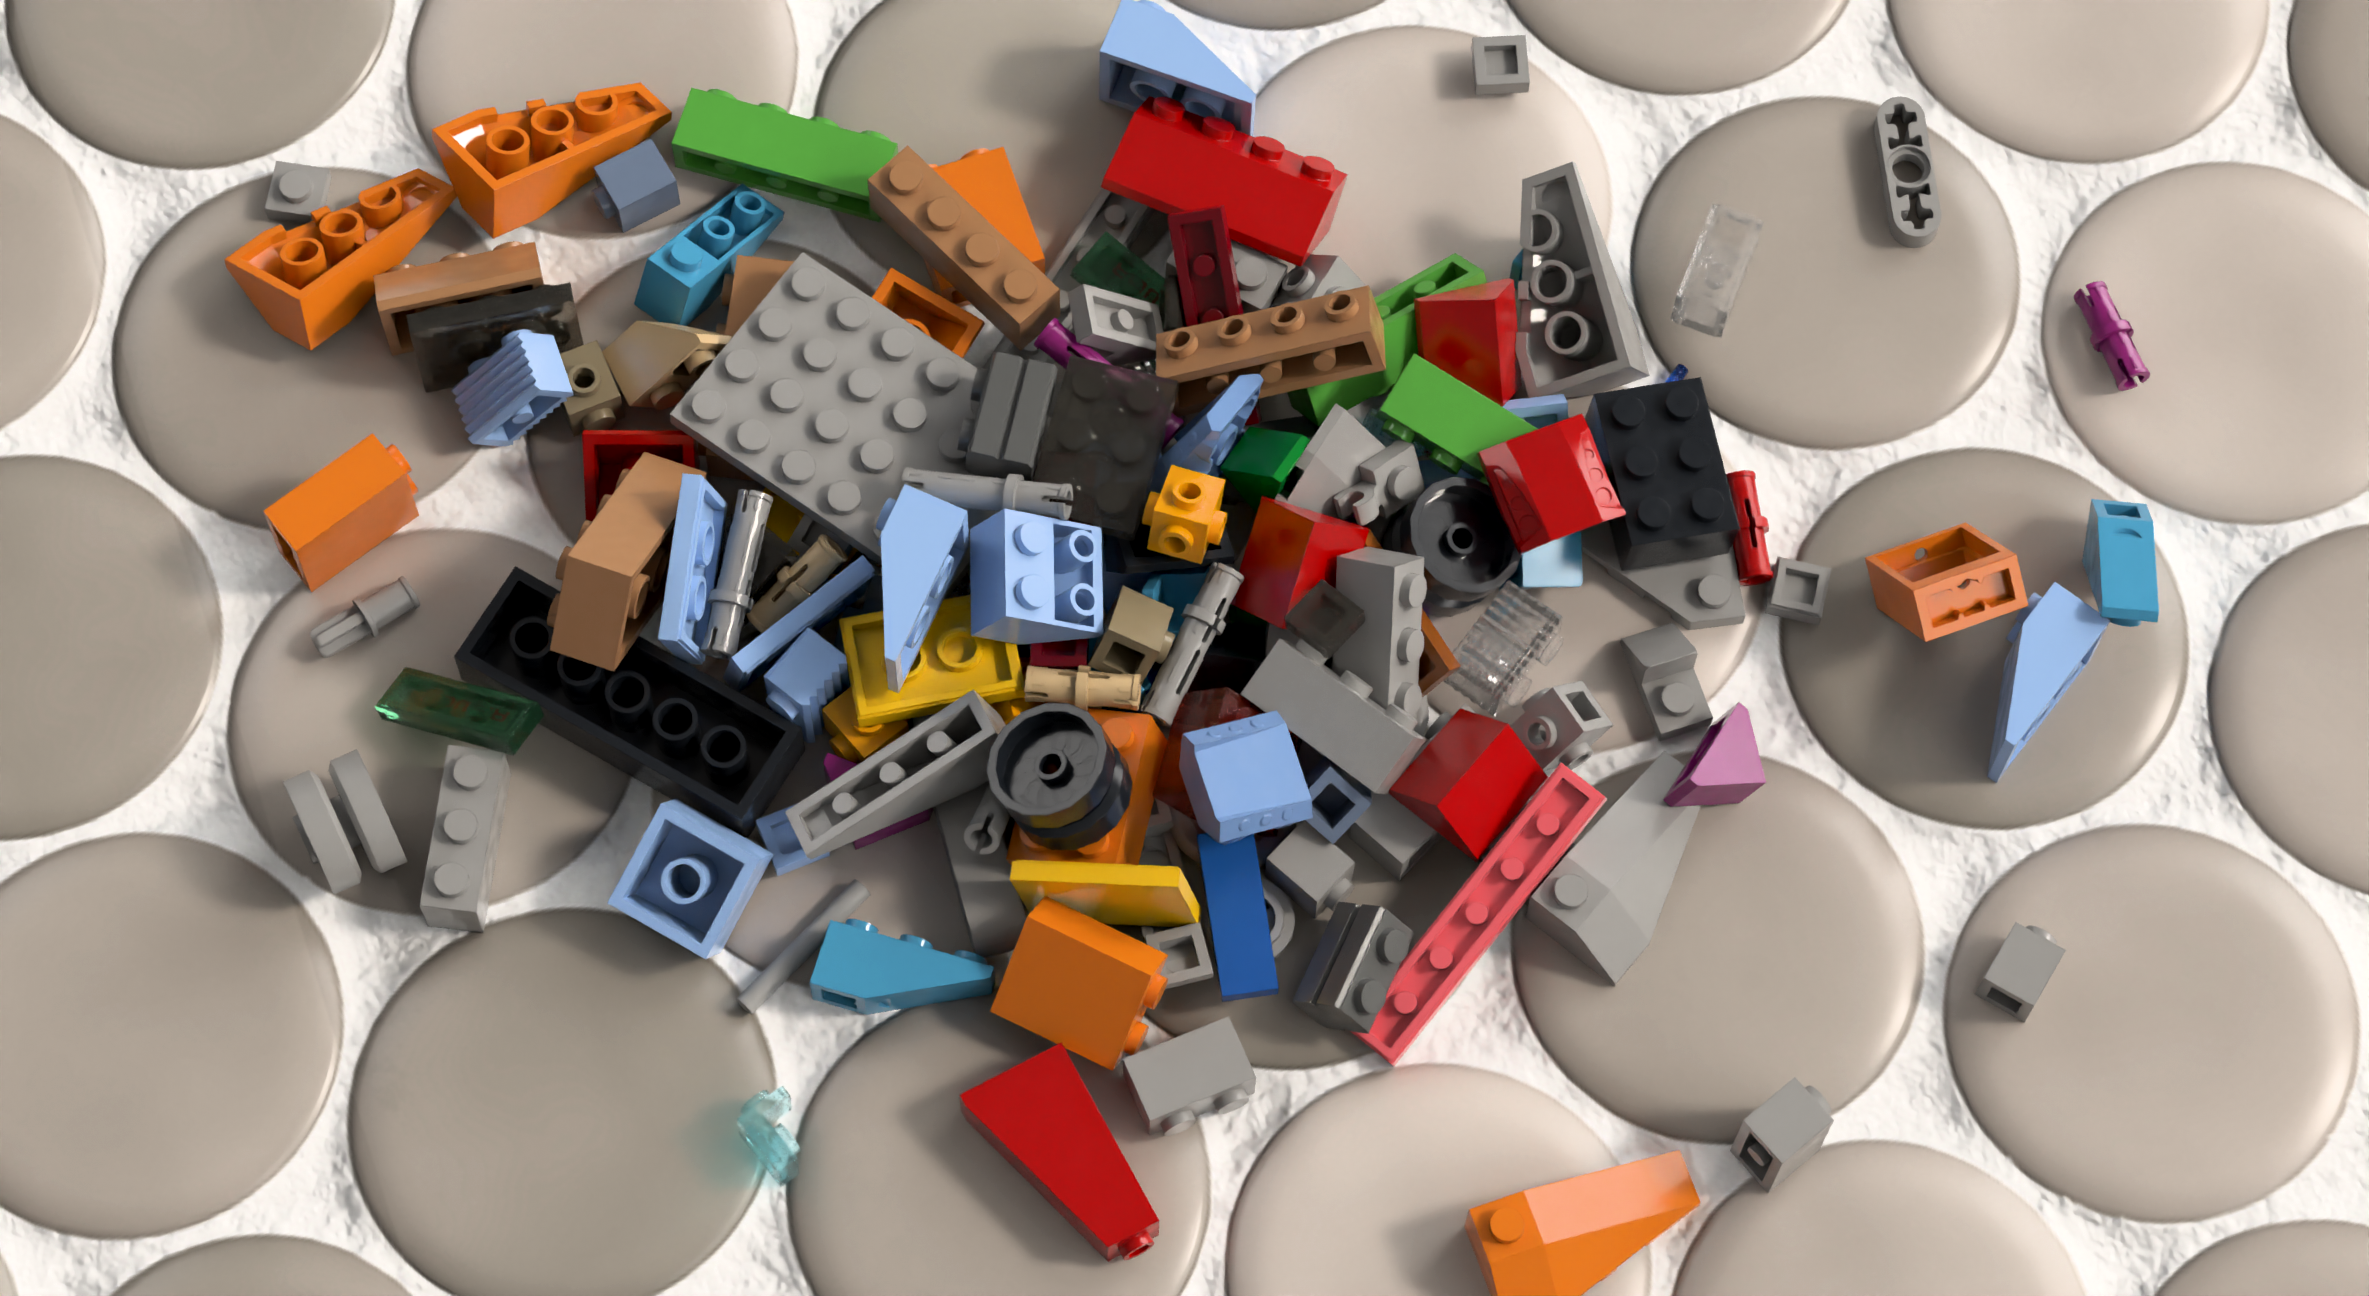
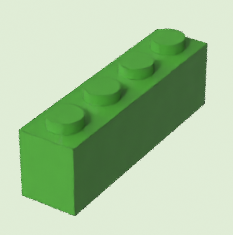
M692 87L671 143L675 167L740 185L743 183L747 187L876 222H881L882 218L870 208L868 179L898 154V144L875 131L866 130L858 133L840 128L835 122L827 118L811 117L806 119L788 114L786 110L775 104L760 103L755 105L737 100L732 94L723 90L709 89L708 91H703Z
M1454 253L1375 297V303L1384 323L1386 370L1287 392L1292 408L1316 425L1321 426L1335 404H1338L1345 410H1349L1370 397L1379 396L1387 392L1395 384L1413 354L1418 355L1414 299L1487 283L1484 271Z
M1415 353L1406 364L1375 415L1376 418L1385 422L1381 429L1396 441L1400 439L1408 443L1414 440L1432 451L1428 458L1437 466L1455 475L1462 469L1488 486L1489 484L1477 453L1538 429Z

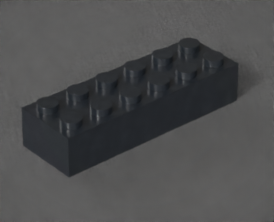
M515 566L454 655L461 680L672 800L678 799L741 836L748 838L756 827L755 820L763 816L805 751L802 727L638 636L614 672L551 651L550 646L554 628L547 625V617L555 596L558 593L560 594L561 591Z

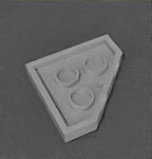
M1609 521L1581 531L1582 552L1607 568V574L1642 598L1647 596L1671 613L1670 618L1686 629L1695 630L1743 624L1746 615L1733 546H1731L1729 553L1724 555L1621 571Z

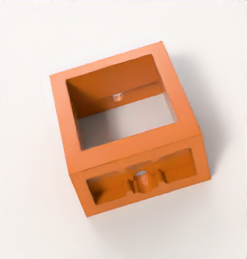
M1966 522L1865 557L1877 608L1924 642L2028 606L2017 554ZM1919 548H1924V556L1916 559V551Z

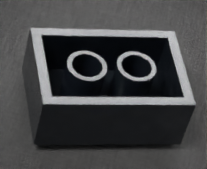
M1701 377L1594 394L1585 420L1591 431L1609 481L1620 505L1626 512V515L1621 518L1609 520L1621 571L1728 554L1740 527Z

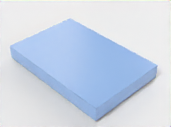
M682 473L658 640L679 659L690 664L702 665V662H705L706 655L700 650L707 631L712 604L708 603L711 589L716 588L728 504L702 475Z
M863 555L732 656L723 679L731 688L741 692L769 670L806 628H810L815 632L819 631L842 613L846 605L851 606L860 599L873 579L875 569Z

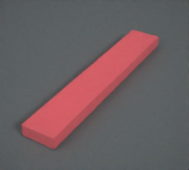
M1560 763L1401 962L1386 994L1385 1004L1378 1012L1369 1034L1352 1033L1391 1065L1395 1066L1606 802V797L1563 763Z

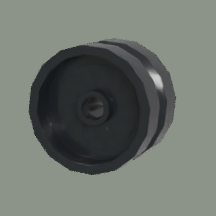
M1451 477L1433 483L1389 522L1381 542V547L1384 550L1424 557V577L1427 582V592L1422 608L1426 614L1451 617L1474 608L1515 573L1521 558L1495 503L1490 487L1476 479Z
M1044 703L1023 711L1003 727L990 748L987 774L991 791L1029 839L1050 850H1076L1098 842L1117 826L1129 806L1132 779L1126 760L1111 743L1108 735L1091 714L1069 703Z

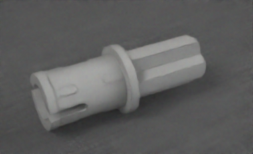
M401 576L397 581L362 601L356 597L352 600V607L313 628L310 636L319 653L324 658H329L369 634L374 638L380 635L379 628L410 610L420 607V602L406 578Z

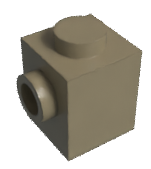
M595 340L561 353L560 356L574 396L566 398L567 401L560 403L573 436L582 434L583 430H608L615 425L617 420L625 418L620 393L598 341Z
M1122 586L1103 620L1104 634L1097 637L1088 666L1104 673L1141 674L1142 685L1153 663L1156 662L1162 665L1170 651L1175 634L1167 631L1174 608Z

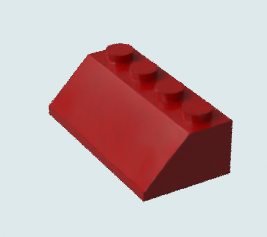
M1149 96L1134 112L1103 177L1101 188L1166 214L1224 205L1231 240L1301 267L1329 232L1348 174L1336 170L1334 165L1324 158L1317 156L1303 157L1285 150L1284 145L1276 139L1266 136L1253 137L1237 131L1234 125L1225 119L1214 116L1204 118L1185 110V106L1175 99Z

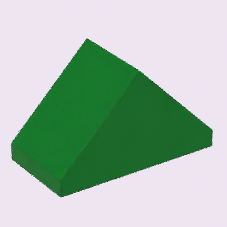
M1249 426L1220 467V470L1257 514L1262 496L1275 499L1276 495L1281 494L1285 488L1292 492L1297 484L1293 481L1294 474L1298 469L1295 465L1311 440L1302 434Z

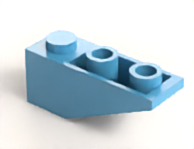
M742 183L647 258L634 305L658 322L687 326L706 311L722 293L725 274H734L737 255L753 256L783 220L785 212Z
M2091 499L2082 562L2100 616L2108 618L2113 624L2126 627L2139 626L2141 621L2158 622L2159 602L2154 526L2147 504Z
M847 919L845 924L830 920L809 982L813 1000L869 1015L992 994L995 986V968L987 965V960L984 957L973 952L956 950L954 955L932 949L933 945L929 941L917 936L903 934L900 936V939L878 934L879 930L877 927L862 920Z

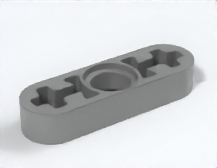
M1892 97L1880 106L1873 128L1889 228L1893 238L1901 245L1909 248H1920L1926 246L1935 238L1941 222V209L1926 119L1923 109L1916 101L1908 97ZM1892 116H1900L1902 123L1908 124L1904 137L1905 145L1897 147L1899 134L1897 126L1890 124ZM1901 161L1912 162L1920 168L1922 178L1914 183L1902 182L1896 178L1892 167ZM1917 198L1915 204L1917 217L1919 220H1925L1922 229H1914L1912 221H1906L1910 209L1909 199Z

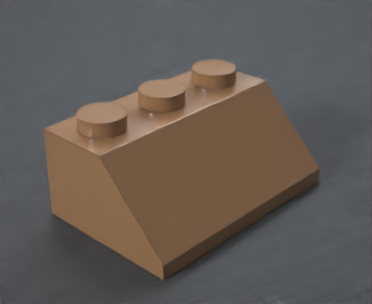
M516 241L506 242L496 246L493 251L474 255L453 253L443 257L439 262L421 266L401 264L388 269L386 273L373 275L378 312L392 356L553 322L535 242L526 244Z

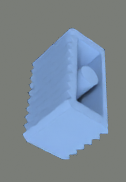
M528 329L517 330L507 334L502 338V347L490 357L473 362L468 367L469 375L453 387L452 392L457 396L455 402L460 405L458 411L463 415L461 420L466 424L464 430L470 434L468 440L472 444L505 447L513 445V441L520 439L521 435L527 434L526 430L532 429L533 425L540 423V419L546 418V414L552 413L554 408L560 407V403L567 401L566 398L574 396L553 335L533 333Z
M810 628L805 629L763 676L766 683L765 689L768 694L766 702L770 706L769 709L802 727L803 739L807 743H816L815 735L823 734L822 727H824L822 709L850 688L846 655Z

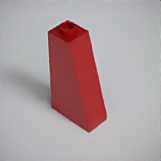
M1062 1042L959 1094L960 1110L966 1121L1107 1261L1120 1255L1124 1260H1130L1143 1254L1154 1245L1152 1238L1159 1235V1219Z

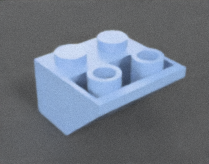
M1005 508L971 528V636L1022 645L1096 638L1103 635L1102 528Z

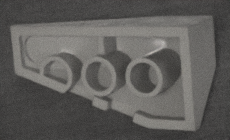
M1572 161L1522 179L1520 245L1523 247L1522 281H1518L1517 299L1521 301L1520 332H1516L1515 351L1528 398L1564 394L1565 398L1591 395L1650 376L1633 317L1576 163Z
M1335 404L1295 465L1298 467L1293 477V481L1297 483L1292 492L1285 488L1281 494L1276 495L1275 500L1346 521L1354 512L1344 519L1339 518L1333 498L1342 490L1362 481L1359 465L1386 447L1347 410ZM1246 546L1244 547L1243 551L1241 552V554L1239 555L1238 559L1232 567L1238 572L1242 563Z
M1666 751L1661 753L1565 855L1530 897L1525 917L1612 986L1619 982L1649 946L1701 806L1671 807L1663 800L1684 768L1683 764Z

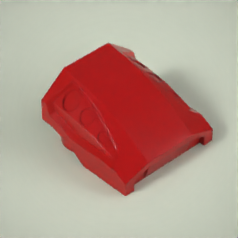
M1583 414L1553 423L1477 453L1495 503L1507 525L1519 555L1599 523L1615 520L1626 515L1609 481Z

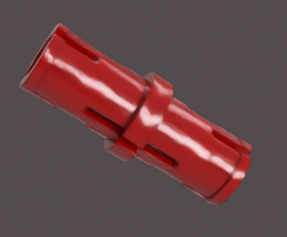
M1750 470L1728 473L1726 476L1740 527L1733 542L1739 583L1743 586H1753L1769 582L1773 578L1765 534L1769 532L1768 519L1761 516L1755 482L1756 474Z

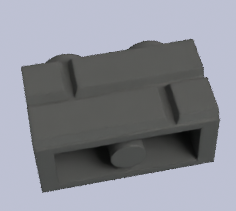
M996 351L992 352L988 370L977 368L970 398L972 401L979 402L975 419L964 418L957 450L966 452L965 470L975 475L1006 479L1008 474L1023 475L1025 481H1032L1056 388L1058 367L1051 363L1033 359L1023 360L1020 356Z
M1338 902L1294 996L1293 1004L1326 1028L1344 1031L1347 1029L1351 1032L1369 1034L1378 1012L1385 1004L1386 994L1396 972L1408 953L1409 944L1414 935L1413 931L1381 906L1366 904L1360 906L1356 903Z

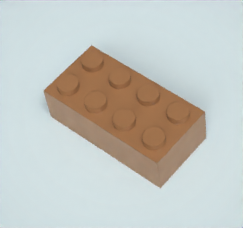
M647 452L642 454L631 470L623 469L613 495L605 494L603 496L595 519L593 521L585 520L579 531L575 546L573 548L566 546L559 558L555 576L556 579L562 580L561 592L555 596L547 617V625L554 628L550 646L551 651L613 672L664 601L682 473L702 475L706 479L707 472Z

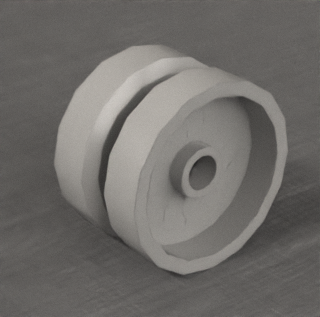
M357 749L330 761L328 771L339 794L332 799L328 798L319 776L310 770L283 781L297 815L293 816V820L313 864L320 863L333 894L357 885L361 881L362 872L351 849L357 845H362L371 867L380 873L408 862Z

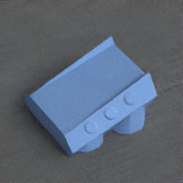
M1260 374L1239 375L1174 436L1177 443L1141 476L1150 492L1161 493L1171 465L1217 478L1222 476L1223 472L1220 470V467L1244 435L1245 429L1243 428L1258 400L1260 388L1264 381Z
M1277 710L1182 734L1179 769L1198 826L1217 843L1227 845L1240 841L1251 834L1273 828L1280 829L1296 822L1313 818L1312 799L1288 727Z

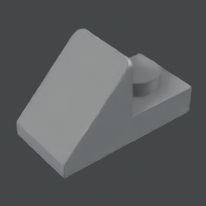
M1082 284L1068 292L1072 326L1077 343L1090 346L1113 366L1156 359V334L1164 332L1159 305ZM1082 361L1084 365H1086L1089 369H1092Z
M1674 623L1621 639L1620 644L1658 741L1711 725L1713 716L1694 670L1698 655L1697 651Z

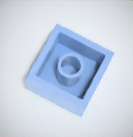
M673 799L661 803L607 903L700 957L708 959L721 953L774 854L682 801Z

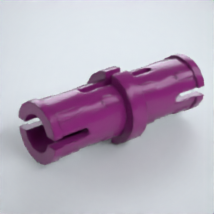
M2096 281L2085 285L2090 294L2089 296H2086L2083 289L2080 288L2073 297L2092 332L2089 340L2094 350L2102 352L2116 381L2117 388L2121 391L2133 389L2138 386L2134 379L2135 376H2138L2141 383H2144L2150 377V372L2145 367L2131 339L2134 331L2129 321L2121 319L2107 291L2108 287L2105 282Z

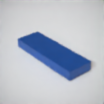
M1207 833L1197 834L1198 854L1221 1000L1225 1002L1276 995L1279 992L1254 834L1227 845L1217 843Z

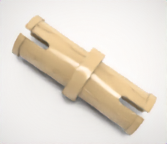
M821 534L818 540L792 567L784 566L777 573L778 581L752 606L751 613L746 614L749 621L761 633L766 631L815 593V590L842 563L848 560L844 550L828 535Z
M1028 665L1025 678V702L1069 703L1086 711L1088 706L1115 707L1138 711L1141 698V674H1115L1091 671V666L1079 665L1078 670L1051 669Z

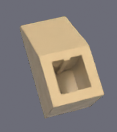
M637 320L604 349L602 353L629 406L655 407L657 410H663L681 401L685 395L684 391L704 373L732 337L674 323Z

